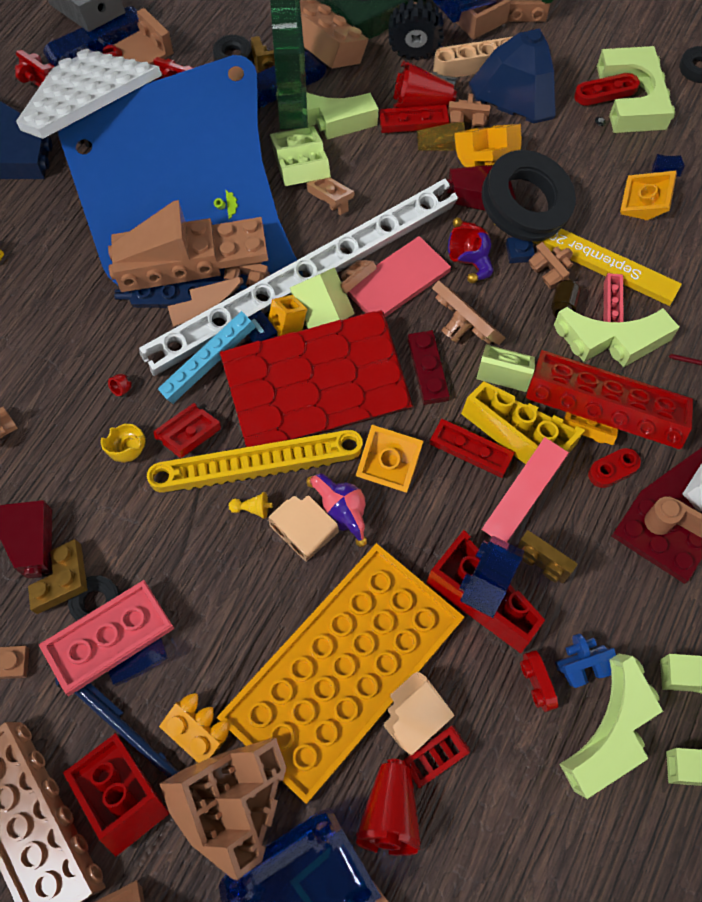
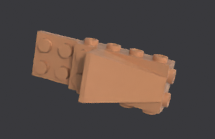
M179 200L171 202L131 231L111 234L112 245L108 246L109 256L112 264H109V273L112 280L116 279L121 292L221 276L220 269L268 261L262 217L212 225L211 218L186 222Z

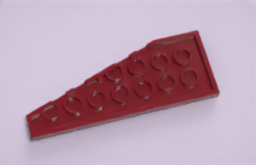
M702 447L640 491L611 535V537L684 584L689 581L702 559V538L678 524L668 533L657 535L648 530L644 519L653 505L663 497L675 498L698 511L683 495V492L702 464Z

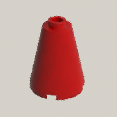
M403 61L400 67H404L403 73H398L393 95V99L397 100V103L393 104L394 108L447 105L448 108L449 101L455 102L457 90L454 89V84L410 62Z
M388 759L387 763L380 765L356 834V845L363 849L378 853V848L389 850L388 855L395 856L415 855L420 850L421 840L412 773L403 760Z

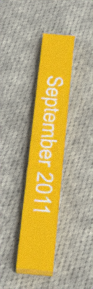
M562 228L549 239L533 242L537 245L543 242L550 251H553L557 246L561 251L569 248L573 252L569 260L604 276H607V273L622 274L623 285L668 306L671 305L682 283Z

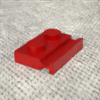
M193 403L153 432L156 440L162 441L165 447L179 458H182L218 432L221 426L217 419L203 409H198L197 405Z

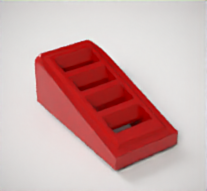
M452 725L403 761L411 769L412 778L420 789L469 754L471 750L455 726ZM449 736L459 750L457 754L453 753L445 741L446 737ZM438 743L449 758L446 762H444L434 747ZM425 752H430L439 767L436 769L432 767L424 754ZM417 758H419L429 773L425 777L414 762Z

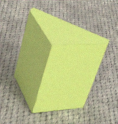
M335 267L289 288L292 295L307 308L304 321L307 329L337 320H345L355 314L346 293L342 290L341 281Z
M486 344L476 379L527 392L535 370V357Z

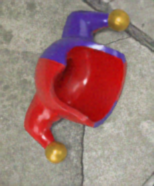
M455 218L453 220L455 228H453L448 241L450 259L457 263L472 264L477 269V273H470L467 280L469 283H476L477 280L489 278L493 274V266L488 256L491 249V239L488 232L475 223L464 222L461 218Z

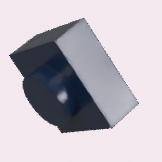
M514 237L507 238L506 248L509 263L529 262L528 260L535 254L533 243Z

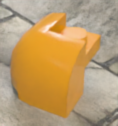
M521 124L495 125L488 128H474L454 133L457 156L465 167L494 165L504 154L521 150Z

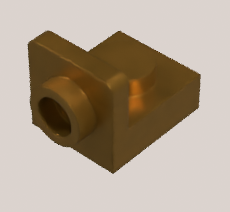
M260 36L252 37V56L258 74L279 70L278 51H267L266 45L261 43Z

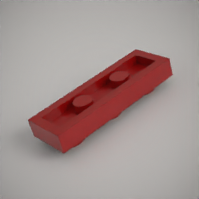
M447 105L379 109L381 133L449 128Z
M442 418L429 443L500 478H503L515 453Z

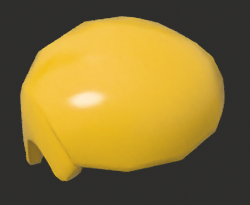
M122 424L116 428L111 427L108 437H102L100 440L102 450L114 461L122 463L136 459L141 454L146 443L144 433L134 424Z

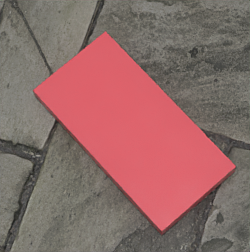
M418 236L376 265L377 269L346 294L364 313L382 310L385 317H387L451 271V266Z
M145 580L38 645L64 693L70 696L174 630V627Z

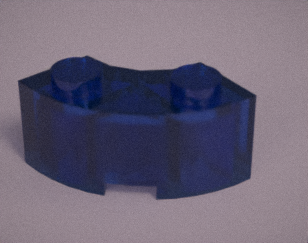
M492 536L489 543L483 540L476 554L480 561L473 575L467 573L459 590L464 592L460 601L493 618L525 551L495 536Z

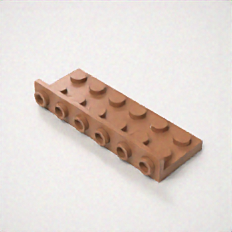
M5 722L0 726V871L15 902H84L90 896L105 889L102 881V871L97 864L93 863L87 851L88 844L85 838L78 834L73 824V814L63 804L59 796L57 783L49 777L44 767V757L35 749L31 741L32 735L30 730L21 722Z

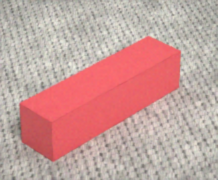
M607 273L604 280V322H623L622 274Z

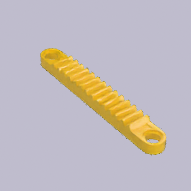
M344 430L153 464L149 468L147 480L153 490L169 492L181 489L191 490L193 487L202 488L204 485L213 486L215 483L222 485L226 481L233 483L238 479L244 481L246 478L255 479L257 476L266 477L268 474L277 475L279 472L288 473L289 470L296 472L301 468L307 470L312 466L315 468H319L321 465L330 466L331 463L357 458L362 452V438L356 431ZM347 439H351L356 442L357 446L353 450H345L342 447V443ZM167 472L169 478L164 483H157L154 481L156 474Z

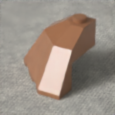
M271 738L215 755L187 767L161 782L160 787L171 817L191 846L233 880H238L263 860L266 847H263L262 844L267 827L272 825L278 802L274 798L279 781L284 779L286 765L277 739Z

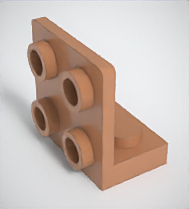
M145 8L137 11L140 31L114 45L121 49L123 58L135 59L138 62H148V64L154 65L156 57L165 59L173 54L169 32Z

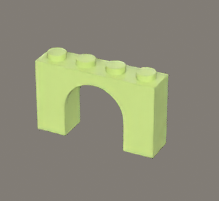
M655 47L602 49L597 64L600 78L632 73L639 78V86L648 94L640 98L615 99L610 113L613 132L667 130L670 121L674 118L675 108L671 105L670 91L666 88L665 74L661 71L660 57L657 56Z
M668 654L660 659L663 690L692 691L702 694V656ZM674 748L666 751L668 783L702 786V750Z

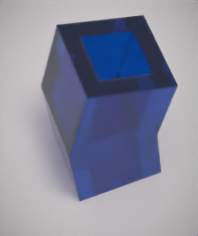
M657 154L653 162L652 173L676 171V177H679L685 167L682 156Z

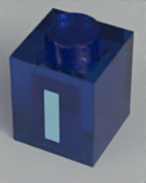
M261 310L248 317L256 326L244 338L248 344L278 336L277 330Z

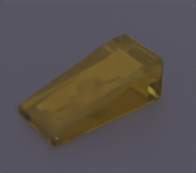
M455 122L418 130V150H456L454 133L465 130L464 122Z

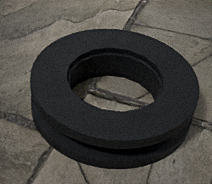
M515 150L504 154L495 162L482 186V201L490 219L503 232L523 241L537 242L553 237L572 216L576 205L575 189L568 174L554 160L535 151ZM521 179L539 187L546 196L548 211L533 212L520 206L510 193L509 181Z

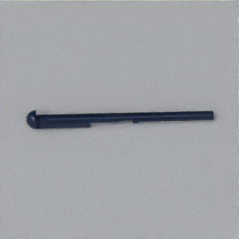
M55 676V683L60 688L61 685ZM91 683L75 692L83 702L167 778L180 772L165 758L162 752L158 755L153 751L148 743L120 718L123 712Z

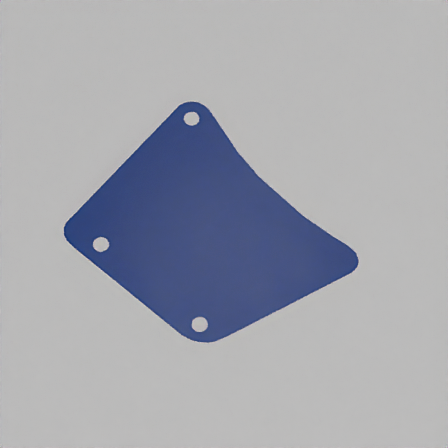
M232 55L147 83L58 130V135L102 267L110 279L109 264H112L109 256L108 246L112 245L111 234L131 231L176 200H179L186 222L211 218L212 225L262 217L268 261H264L261 264L268 266L270 275L297 261L279 221L262 162L257 116V72L252 61L241 55ZM234 66L242 68L244 71L243 78L239 81L231 80L228 76L230 68ZM86 139L91 142L92 149L88 154L83 155L77 152L76 145L80 140ZM226 190L233 193V197H236V203L238 204L236 213L230 219L228 218ZM216 198H221L225 202L226 207L223 210H219L214 206ZM225 268L220 269L221 276L192 281H225ZM299 271V274L303 277V272ZM241 274L240 277L243 278L244 283L238 290H245L248 288L246 285L248 276Z

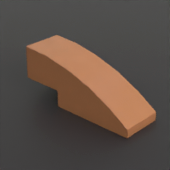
M237 277L189 290L192 300L167 306L172 325L179 326L230 298L244 283L243 278Z

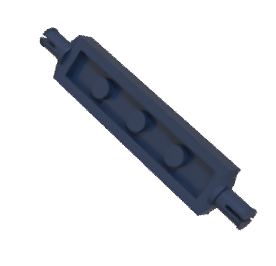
M186 281L127 292L115 289L114 296L115 300H130L133 308H168L167 306L192 300L189 290L222 281ZM237 290L232 296L243 290Z

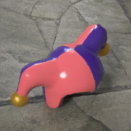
M322 473L308 477L306 481L307 486L315 488L322 496V508L337 523L338 530H350L356 537V545L364 547L367 544V538L364 536L365 523L362 516L364 515L366 502L362 491L354 484L347 482L336 484Z

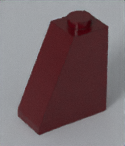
M493 165L450 169L449 179H446L450 187L445 190L446 194L451 196V194L455 193L458 197L455 202L457 205L486 211L482 201V186ZM509 181L510 193L516 199L511 181Z
M44 500L0 505V540L13 567L26 578H39L42 574L52 573L50 553L52 550V509Z

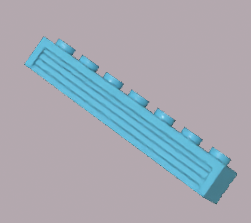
M241 311L168 378L158 390L168 401L174 404L221 360V351L234 348L256 326Z

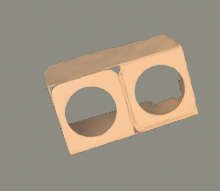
M293 496L279 506L268 519L270 527L306 562L339 532L337 523L310 496H306L303 500Z
M416 672L391 694L394 704L388 708L391 716L384 723V727L402 749L413 755L455 715L428 678Z

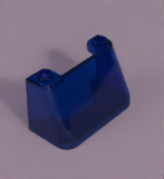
M325 809L316 813L265 848L262 862L240 879L233 880L226 874L219 883L221 902H375L382 897L331 809Z

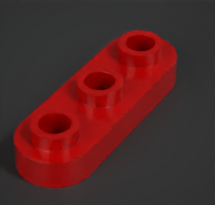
M623 73L583 82L576 87L574 98L579 104L587 106L632 96L637 92L640 80L632 73Z

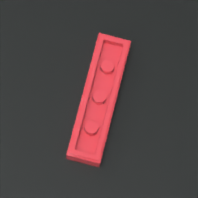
M544 437L481 530L505 546L562 465L569 452Z

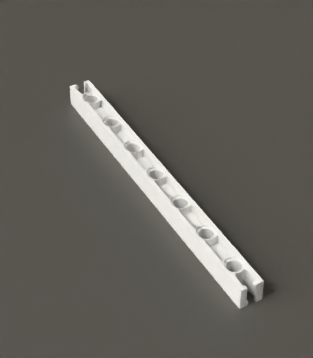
M446 179L439 181L139 348L142 359L146 363L149 361V355L160 350L164 352L165 357L155 364L152 360L148 362L152 375L156 376L198 352L241 311L250 320L264 315L270 311L272 299L292 295L290 287L334 267L337 273L357 260L363 259L448 211L457 201V195L453 193L448 199L439 202L436 195H442L450 187ZM420 204L426 205L428 209H424ZM381 226L388 227L390 231H384ZM340 248L348 249L351 254H344ZM299 271L308 272L310 277H302ZM264 294L269 300L265 302L260 301L256 296ZM215 318H222L226 324L217 326L212 321ZM172 342H177L182 348L178 351H172L168 348V345Z

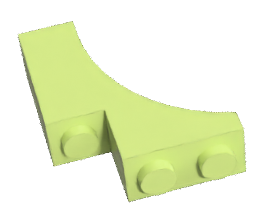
M288 80L279 81L278 103L280 106H284L286 121L291 122L293 129L317 124L319 130L324 132L328 140L378 126V107L371 93L348 98H327L305 93V91L297 88Z
M566 307L558 312L554 323L557 333L565 338L572 352L579 356L583 362L609 349L612 357L619 361L623 367L670 342L680 328L664 308L639 320L604 322L582 316Z
M617 654L609 659L612 685L605 716L591 739L578 752L560 763L574 792L586 799L648 759L643 750L645 744L640 735L634 730L663 712L658 703L659 696L656 690L647 683L643 675L644 668L642 664L630 655Z

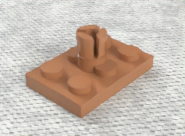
M439 280L432 287L438 293L435 298L446 308L448 307L454 312V316L449 323L441 329L446 336L457 343L462 335L474 326L471 331L488 344L493 341L500 345L504 341L505 337L460 296Z

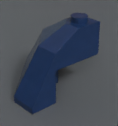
M540 28L518 33L492 52L469 82V87L476 101H481L482 104L486 102L498 106L497 110L510 115L517 113L525 116L526 121L533 124L555 119L554 68L549 45Z

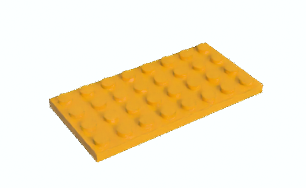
M376 543L216 718L220 722L228 721L229 730L245 746L276 738L286 765L283 782L307 805L393 704L394 701L391 699V694L410 676L421 671L465 617Z

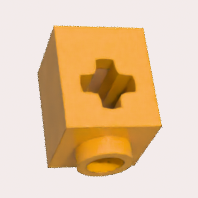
M294 295L272 299L267 325L278 336L302 331L307 308Z

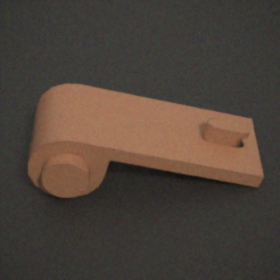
M660 498L645 516V525L654 534L664 535L678 524L702 538V514L675 498Z

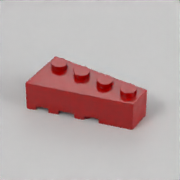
M463 530L432 568L426 584L521 654L545 619L520 591H516L508 583V578L501 570L498 571L487 559V554L481 548L478 549L470 540L469 534Z

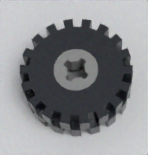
M410 0L408 5L400 4V10L397 8L393 10V15H390L389 44L390 46L392 45L393 52L397 51L398 56L402 57L404 54L405 59L408 60L411 57H414V60H419L421 56H423V59H426L429 53L433 56L436 49L441 48V43L444 41V19L436 5L432 8L431 2L427 1L425 5L423 0H418V3H413V0Z

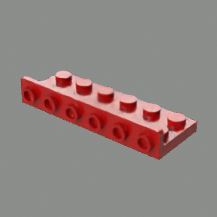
M541 350L526 394L527 399L676 449H682L692 429L693 398Z

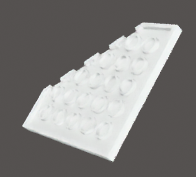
M83 49L77 52L76 57L72 59L65 58L58 62V66L51 69L16 122L21 131L43 139L162 76L159 66L148 64V62H138L135 59L129 60L122 56L116 57L112 56V54H102L100 51L94 52L89 49Z

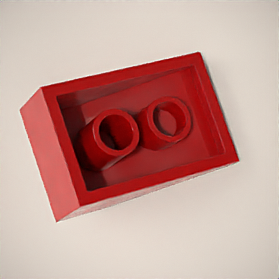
M116 733L63 772L98 839L115 857L170 814Z

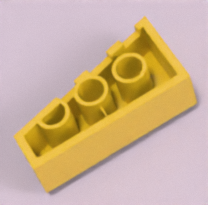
M485 381L467 397L461 412L465 418L501 446L514 451V456L524 464H527L544 437L570 452L585 431L578 426L573 428L564 424V420L555 415L550 417L537 411L539 407L530 403L528 405L515 400L514 395Z

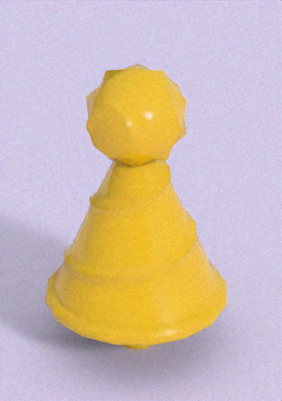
M262 492V494L256 495L244 502L236 498L229 502V510L232 513L236 514L241 510H245L263 519L267 518L268 508H273V503H268L266 492Z

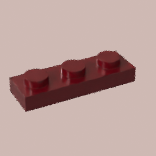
M433 330L408 334V344L423 405L449 401L450 396Z

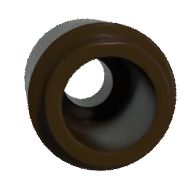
M566 280L556 285L551 305L552 314L557 317L559 311L566 307L576 312L581 288L575 282Z

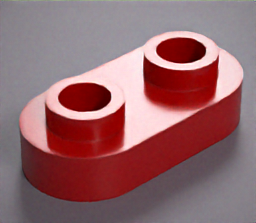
M629 448L615 451L592 464L588 472L589 480L596 487H610L634 475L640 467V457L634 450ZM623 458H628L631 463H626ZM600 469H606L608 474H603Z
M536 650L523 654V661H520V667L526 679L530 678L534 689L531 690V694L536 707H542L545 712L557 709L558 699L540 654Z

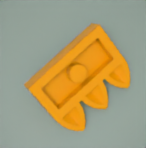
M565 412L564 424L573 428L578 426L584 429L583 435L594 439L596 442L614 445L618 429Z
M193 693L176 702L159 727L199 763L215 756L228 736L229 723L228 721H221L210 727L213 721V708L206 707L195 714L198 706V694Z

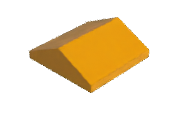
M676 171L628 175L620 210L621 214L650 220L670 211L677 175Z
M371 425L356 476L407 493L424 441Z

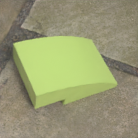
M314 126L270 134L277 165L285 186L331 177L329 160L324 152L323 142Z

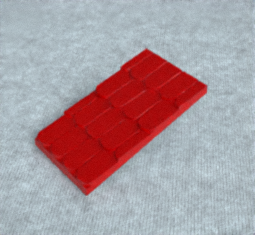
M382 310L372 311L345 320H337L299 332H291L220 352L246 447L308 437L414 408L385 314Z

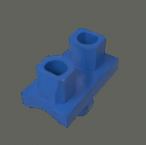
M579 633L573 635V645L566 647V652L570 657L555 662L557 671L564 673L569 685L577 688L588 683L585 668L592 666L597 678L611 676L609 659L616 656L614 648L607 649L605 645L595 647L597 644L594 638L585 640Z

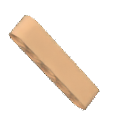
M512 37L439 48L435 52L433 71L450 77L474 75L492 52Z

